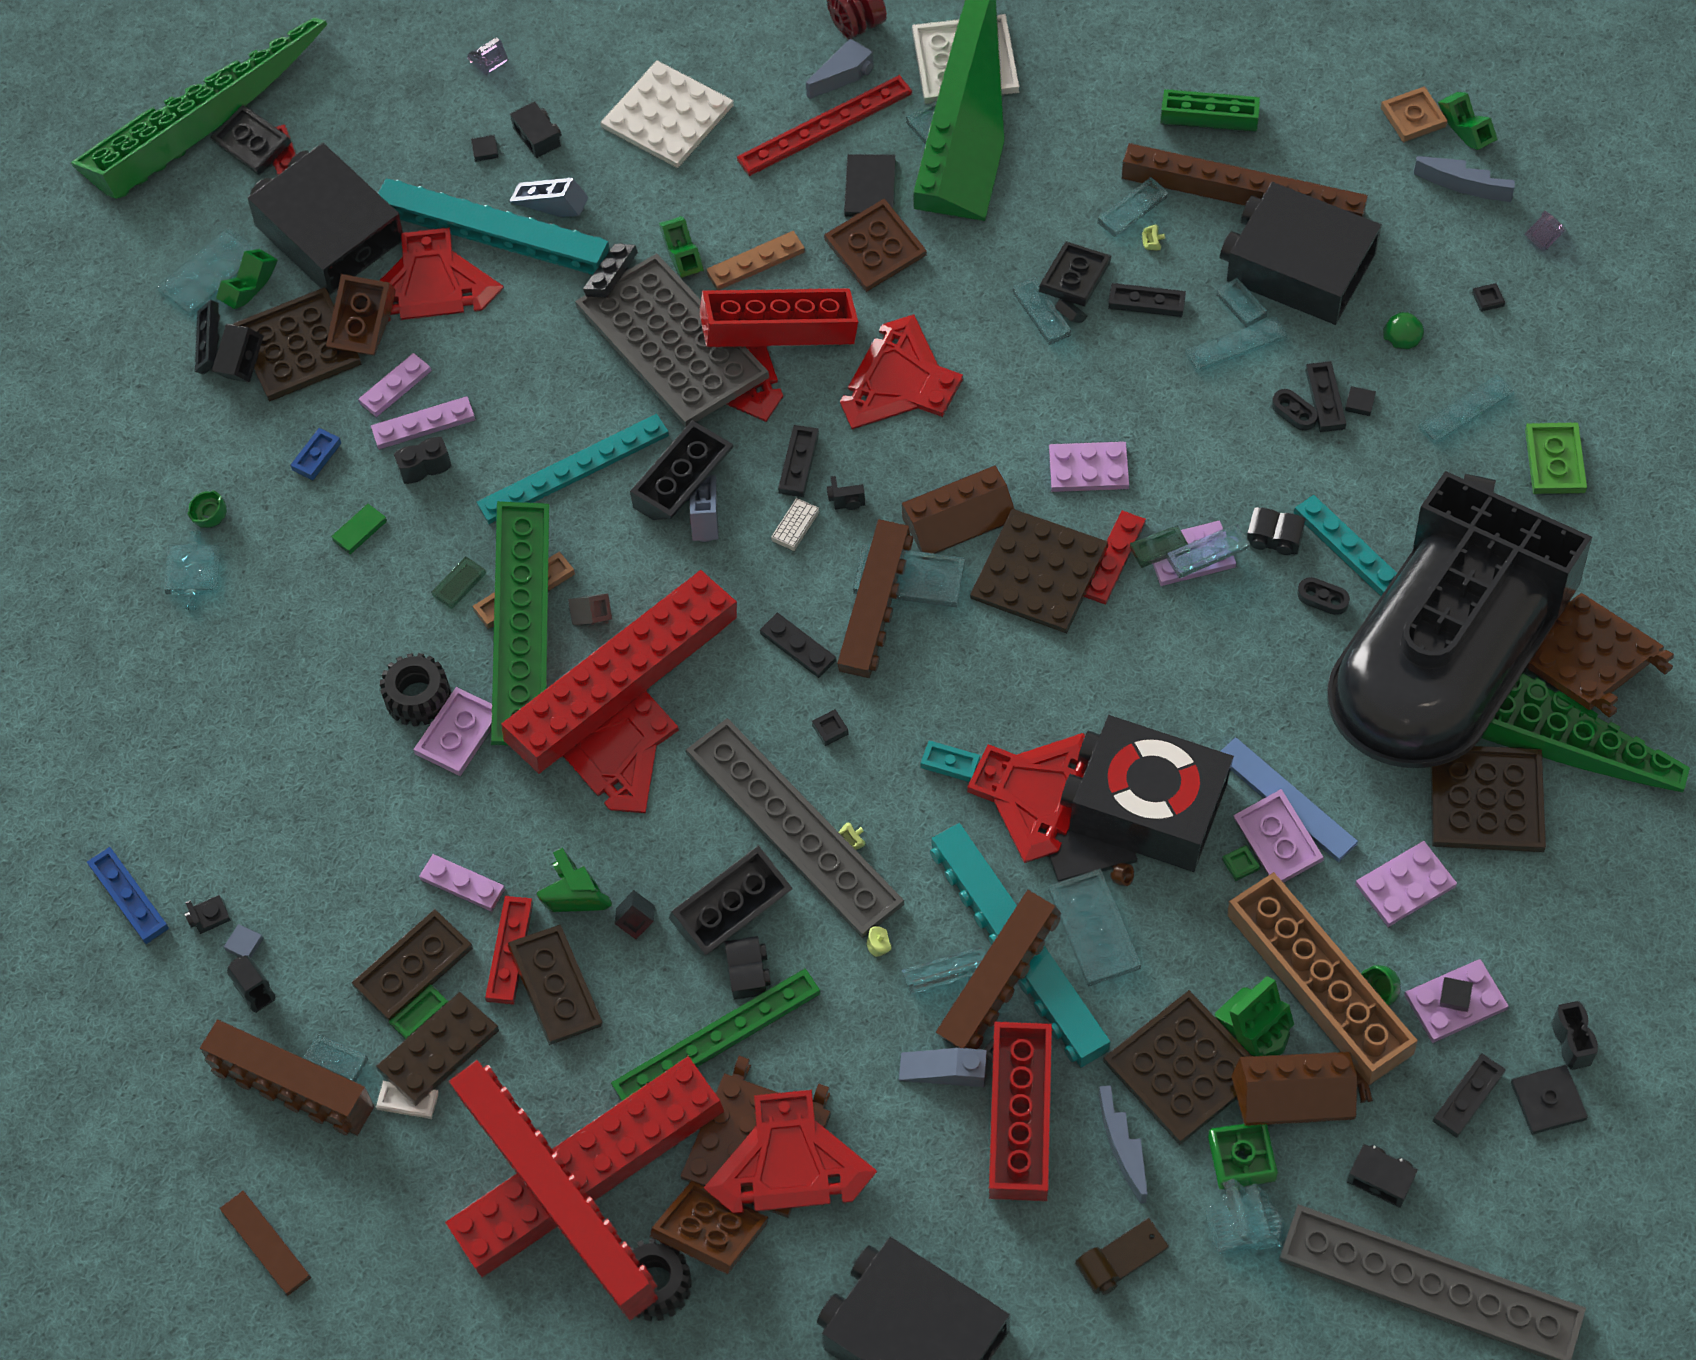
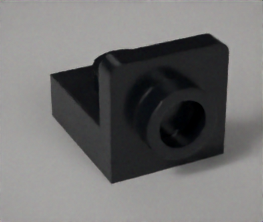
M220 895L195 906L191 900L185 902L189 910L184 913L190 928L196 926L200 934L231 921Z

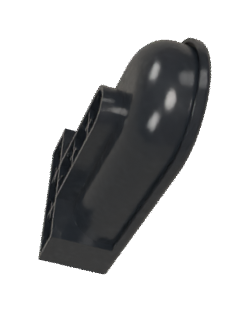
M1445 471L1420 507L1413 551L1347 645L1330 674L1327 688L1328 708L1331 718L1341 735L1354 748L1366 756L1379 762L1402 768L1435 767L1451 762L1470 751L1482 738L1580 586L1592 536Z

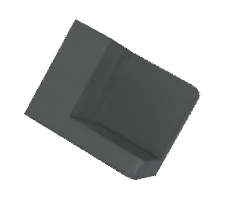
M608 593L568 599L573 625L590 624L612 619Z

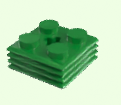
M1244 1124L1209 1130L1208 1139L1219 1189L1276 1181L1278 1172L1267 1125L1245 1126ZM1243 1151L1244 1155L1249 1156H1247V1159H1241V1157H1237L1238 1152Z

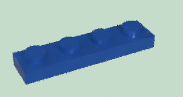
M108 847L87 861L89 867L145 944L169 929L111 847Z

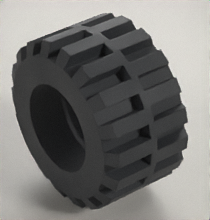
M413 653L407 654L406 658L400 656L396 658L397 662L395 664L391 662L387 665L389 670L383 671V679L380 680V691L389 714H392L393 719L396 721L400 719L403 725H408L409 721L412 723V726H419L421 721H423L424 725L430 724L428 719H435L450 697L449 695H451L445 671L438 661L435 662L431 656L425 658L422 653H418L417 656H413ZM411 684H428L427 689L421 694L415 696L402 694Z
M649 1239V1244L645 1245L643 1240L637 1242L638 1247L636 1249L630 1246V1249L640 1263L637 1267L642 1264L646 1269L660 1267L667 1270L671 1276L667 1285L655 1292L658 1299L636 1317L640 1318L643 1315L645 1321H652V1316H656L657 1320L661 1321L664 1320L663 1315L668 1313L671 1318L676 1315L675 1309L677 1307L681 1310L685 1306L684 1299H689L691 1294L689 1287L692 1288V1280L686 1258L683 1253L680 1254L678 1250L662 1242L657 1244L656 1239Z

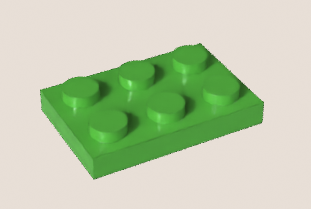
M1526 423L1525 435L1533 494L1585 493L1587 483L1578 423Z

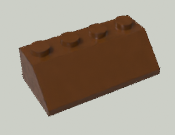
M996 465L903 502L902 519L909 526L915 543L923 557L926 558L1004 526L1011 510L1015 508L1007 484Z
M1350 1052L1240 1057L1231 1075L1245 1126L1355 1120L1357 1075Z

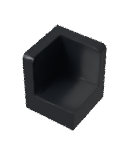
M633 890L616 908L615 925L637 940L654 922L655 906Z

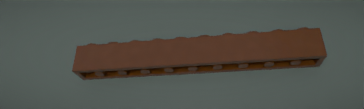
M1131 143L1128 144L1122 164L1121 179L1246 206L1251 196L1262 199L1271 182L1364 217L1368 195Z

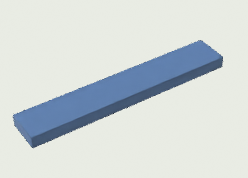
M1236 737L1220 751L1234 756L1231 771L1261 797L1266 798L1282 789L1313 841L1337 862L1343 859L1357 845L1358 841Z

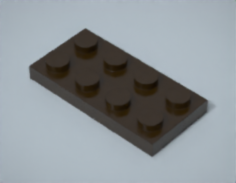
M434 909L351 983L387 1021H390L429 985H433L469 953L473 946Z
M561 924L508 942L509 951L549 1045L602 1027L603 1022Z
M459 992L376 1067L381 1075L416 1106L498 1033L499 1028L497 1024Z

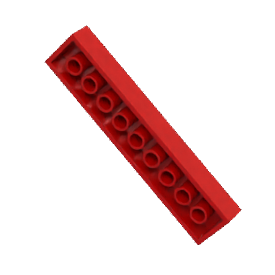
M702 570L698 571L501 723L503 740L540 774L737 618V601Z
M688 1056L552 1150L559 1155L570 1174L576 1177L587 1196H590L595 1201L722 1114L724 1109L720 1099ZM517 1173L445 1222L481 1277L507 1262L557 1227Z
M476 1060L449 1080L460 1100L628 1320L631 1321L658 1299L654 1289L658 1286L653 1281V1277L643 1264L637 1267L640 1263L625 1241L620 1244L622 1240L617 1234L616 1229L608 1219L605 1220L599 1207L590 1196H587L579 1181L573 1174H570L562 1159L556 1152H553L545 1137L539 1130H536L528 1115L522 1108H519L513 1096L505 1086H502L490 1066L487 1065L483 1068L479 1061Z

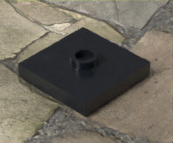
M1567 1065L1511 1080V1085L1531 1135L1587 1120V1113Z

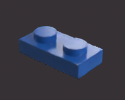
M318 428L290 464L292 471L310 480H314L341 445L340 438Z

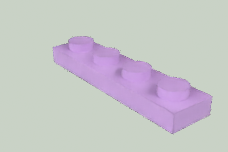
M468 396L371 425L379 450L474 421L475 417Z

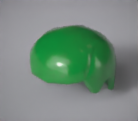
M1399 312L1392 316L1383 328L1384 339L1389 340L1394 348L1411 349L1416 347L1424 335L1421 321L1408 312Z
M204 491L194 496L189 503L187 514L197 526L212 528L219 525L225 518L227 505L224 498L216 491Z
M1374 965L1362 972V976L1388 1006L1398 999L1401 992V983L1394 970L1387 966Z

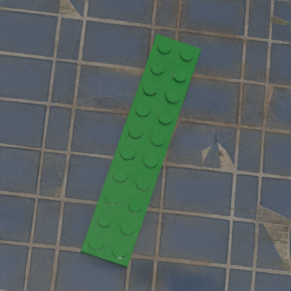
M497 501L491 745L509 746L503 740L501 723L546 689L549 504Z

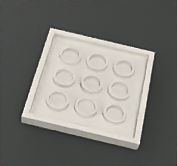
M997 15L1002 95L1019 93V83L1006 15ZM959 20L912 25L925 104L937 102Z
M656 61L601 121V127L678 168L734 104L732 99Z

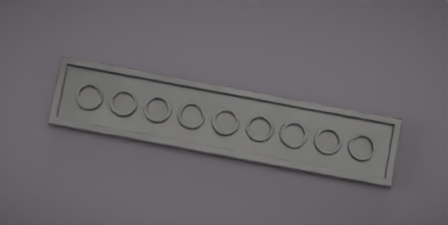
M728 718L686 749L687 755L862 939L869 934L871 927L879 926L904 906L902 897Z
M1299 1204L1297 1205L1279 1258L1280 1262L1549 1360L1572 1359L1586 1310L1585 1307Z

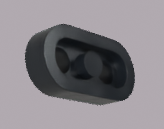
M1281 389L1273 395V410L1295 428L1306 431L1316 425L1317 410L1294 391ZM1281 403H1287L1289 406H1282ZM1301 417H1305V418H1307L1308 420H1307V421H1304V420H1301L1300 418H1301Z
M1314 577L1303 579L1298 586V598L1306 605L1333 615L1342 614L1348 608L1350 597L1348 592L1341 587ZM1313 591L1315 595L1311 596L1306 592ZM1336 600V601H1338L1340 604H1339V605H1334V604L1331 603V601Z

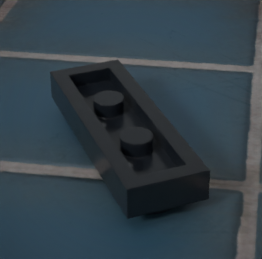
M619 243L612 246L583 288L586 297L607 298L638 254L636 245Z
M1112 283L1108 309L1183 317L1186 291Z
M211 299L197 311L195 372L205 374L213 368L217 355V344L219 341L218 323L220 321L219 303Z
M1332 362L1306 364V375L1313 405L1318 413L1317 422L1320 432L1344 430L1346 428V420Z
M793 426L778 487L779 494L804 497L819 436V428Z
M778 612L760 629L761 635L818 678L836 662V656Z
M1481 1053L1435 1115L1433 1122L1457 1138L1502 1078L1506 1069Z

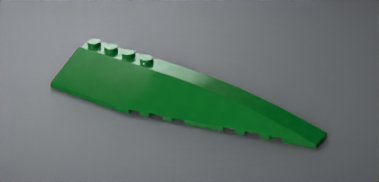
M965 0L942 79L913 192L914 209L985 221L1004 147L996 0Z
M314 17L288 32L289 37L276 38L269 42L270 47L266 50L258 52L256 49L249 53L250 58L241 64L237 60L204 78L205 84L192 85L185 89V95L166 99L164 101L166 106L156 111L154 107L150 108L71 162L72 166L105 195L115 199L124 197L129 193V189L146 182L148 176L152 173L163 170L168 162L183 156L188 148L225 123L242 105L246 106L262 93L315 40L328 25L326 20Z
M1524 673L1482 736V739L1509 748L1542 749V758L1579 769L1678 792L1684 791L1690 767L1659 749L1655 751L1644 744L1645 741L1635 736L1633 738L1620 730L1621 727L1613 722L1607 723L1598 718V713L1591 709H1586L1560 691L1554 692L1547 688L1546 683L1538 678L1534 680Z

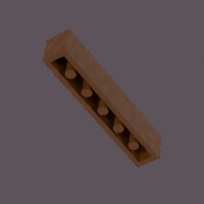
M878 519L837 662L839 672L870 679L872 671L876 672L878 669L880 656H877L879 647H883L885 644L886 632L884 627L886 622H891L893 608L890 606L892 599H897L900 584L897 581L899 574L904 575L907 563L904 556L906 551L911 550L913 536L910 535L908 525Z
M1030 890L1026 891L938 1027L936 1033L942 1039L956 1048L979 1049L987 1028L994 1025V1022L999 1017L998 1011L1004 1003L1009 1002L1012 998L1016 983L1028 973L1029 963L1034 955L1040 954L1045 945V938L1050 931L1053 932L1059 925L1061 912L1055 905Z

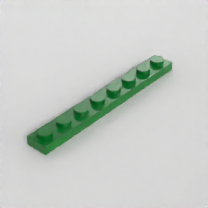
M805 968L612 1081L611 1085L622 1102L688 1056L696 1067L704 1064L821 994L820 989Z

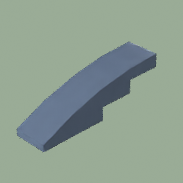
M1416 157L1414 174L1436 185L1485 199L1511 202L1515 180L1490 178V170L1466 168V160Z
M1100 1086V1107L1112 1152L1125 1180L1138 1201L1146 1203L1147 1186L1141 1138L1129 1139L1126 1112L1114 1113L1111 1086Z

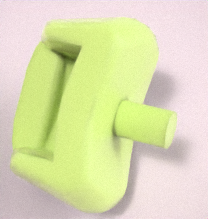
M1158 225L1144 228L1142 239L1146 250H1161L1159 240L1165 239V234L1158 235Z
M847 822L839 831V834L855 850L865 846V841L859 836L864 832L861 827L855 831L851 823Z
M879 926L871 927L867 938L868 950L875 957L882 956L891 950L887 930Z

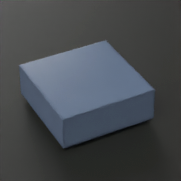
M238 924L224 945V949L238 957L245 955L252 957L262 942L263 937L261 934Z

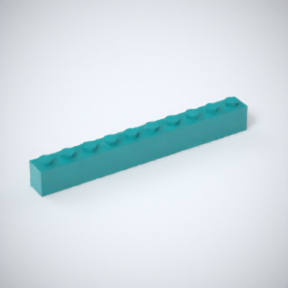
M386 178L378 192L399 213L400 220L430 229L450 228L451 235L593 275L610 251L609 242L601 237H593L582 234L577 230H568L555 224L537 221L534 218L515 215L510 211L505 212L488 205L470 202L467 199H459L445 193H437L421 186L416 187L406 184L400 180L395 181Z
M958 823L931 838L932 849L930 854L936 864L942 863L946 869L944 874L950 885H957L961 891L959 892L961 901L966 907L971 906L975 914L973 916L977 925L981 929L986 928L990 934L988 939L992 945L1017 905L962 825ZM1044 946L1040 954L1034 955L1029 963L1028 973L1023 979H1019L1018 983L1022 991L1026 995L1030 993L1035 1000L1033 1005L1040 1017L1046 1016L1050 1024H1052V1035L1056 1040L1061 1038L1066 1046L1064 1051L1072 1063L1076 1061L1080 1068L1108 1053L1111 1041Z

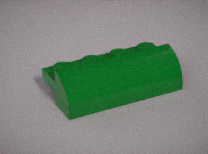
M1164 89L1160 124L1257 132L1260 97Z

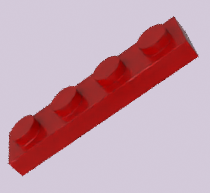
M1123 510L1121 511L1107 539L1108 548L1087 590L1086 598L1106 605L1145 525V518Z
M505 896L485 996L487 1002L513 1005L515 1003L520 975L509 951L508 942L528 935L533 908L532 898Z

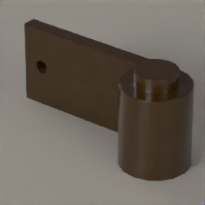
M1147 1218L1104 1248L1095 1247L1085 1252L1076 1260L1075 1265L1095 1294L1101 1292L1102 1295H1106L1117 1287L1116 1283L1167 1250L1169 1245L1151 1219Z

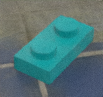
M929 740L920 763V768L970 782L980 762V755Z

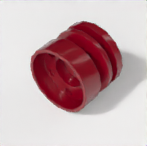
M827 0L829 14L835 26L848 40L857 37L858 34L865 33L866 27L872 29L884 23L887 19V11L883 0Z

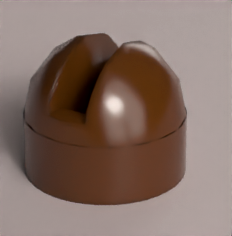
M1125 863L1113 866L1112 869L1114 871L1110 873L1112 881L1118 885L1129 886L1134 878L1133 866Z

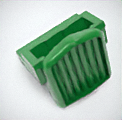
M563 847L553 852L557 860L553 863V866L558 876L562 879L536 893L544 907L552 912L601 911L612 906L609 896L601 893L596 881L585 866L577 869L575 863Z
M1266 976L1253 989L1247 987L1240 989L1215 1012V1018L1253 1057L1274 1056L1284 1053L1294 1021L1290 1005L1280 999L1276 980Z

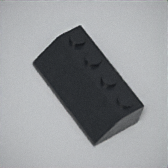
M692 420L631 489L630 495L633 508L652 520L672 519L732 450L733 444Z
M758 845L673 909L669 919L685 940L706 956L784 897L793 888Z

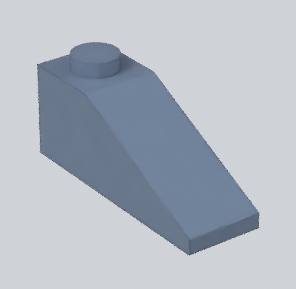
M850 38L806 81L807 97L810 99L856 82L864 75L870 74L874 66L873 51Z
M574 178L519 183L510 199V203L558 217H570L580 215L589 197Z
M709 475L690 497V520L693 541L709 542L718 539L716 475Z
M950 1048L901 1053L899 1081L985 1087L986 1050Z

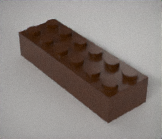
M218 1019L200 1046V1050L205 1057L204 1061L212 1068L211 1072L222 1079H226L229 1076L235 1079V1083L246 1090H250L253 1087L259 1090V1094L269 1101L274 1102L275 1099H279L284 1102L283 1105L293 1112L305 1111L309 1113L308 1117L319 1124H323L324 1121L333 1124V1129L347 1136L350 1132L358 1136L375 1107L365 1086Z

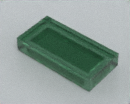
M1178 525L1130 543V549L1139 566L1143 568L1187 551L1189 544Z
M465 556L432 590V596L453 609L482 579L486 571L483 567Z

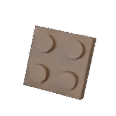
M1425 86L1382 101L1381 109L1402 142L1442 129L1447 125V119Z

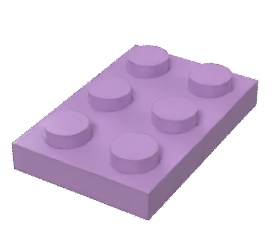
M1126 442L1049 444L1051 492L1129 489Z
M1220 521L1145 539L1146 548L1161 586L1236 568L1235 558Z
M456 687L413 749L415 755L461 776L491 732L492 704Z
M1282 789L1233 815L1234 820L1267 874L1270 875L1274 872L1283 883L1324 861L1323 855Z
M1425 841L1356 880L1355 885L1387 927L1452 890L1456 887L1457 882Z
M1481 959L1405 992L1407 1001L1432 1043L1506 1011L1509 1007ZM1444 977L1473 982L1468 1012L1439 1007Z

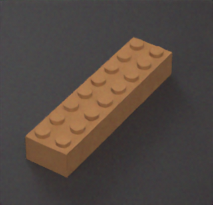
M1274 872L1229 901L1228 917L1337 1048L1341 1052H1350L1354 1068L1368 1085L1414 1055L1418 1040Z

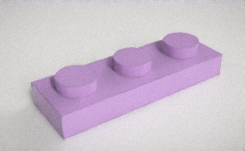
M413 353L358 399L359 403L375 417L379 416L431 372L430 366Z
M432 854L419 876L420 880L491 912L505 890L504 885Z

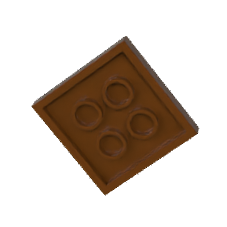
M885 198L824 234L826 243L866 292L927 255V250Z
M691 1180L654 1224L650 1237L729 1274L766 1227L768 1216L757 1211L755 1212V1210L743 1205V1213L734 1214L703 1189L705 1186Z

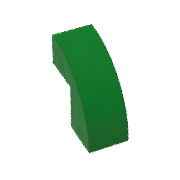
M1456 92L1438 102L1448 125L1467 146L1479 150L1498 140L1491 117L1476 116L1474 114L1468 93Z
M681 216L659 223L666 248L680 278L704 271L698 247L691 241L685 218Z
M261 249L244 251L237 277L220 282L216 299L233 309L246 305L266 285L276 267L278 259Z

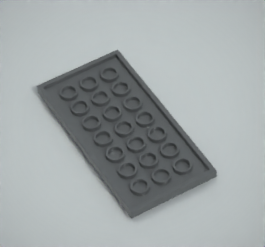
M657 253L624 272L607 298L583 296L575 301L577 309L685 427L692 420L695 422L701 420L769 378L768 370L745 346L706 347L699 314L700 298Z

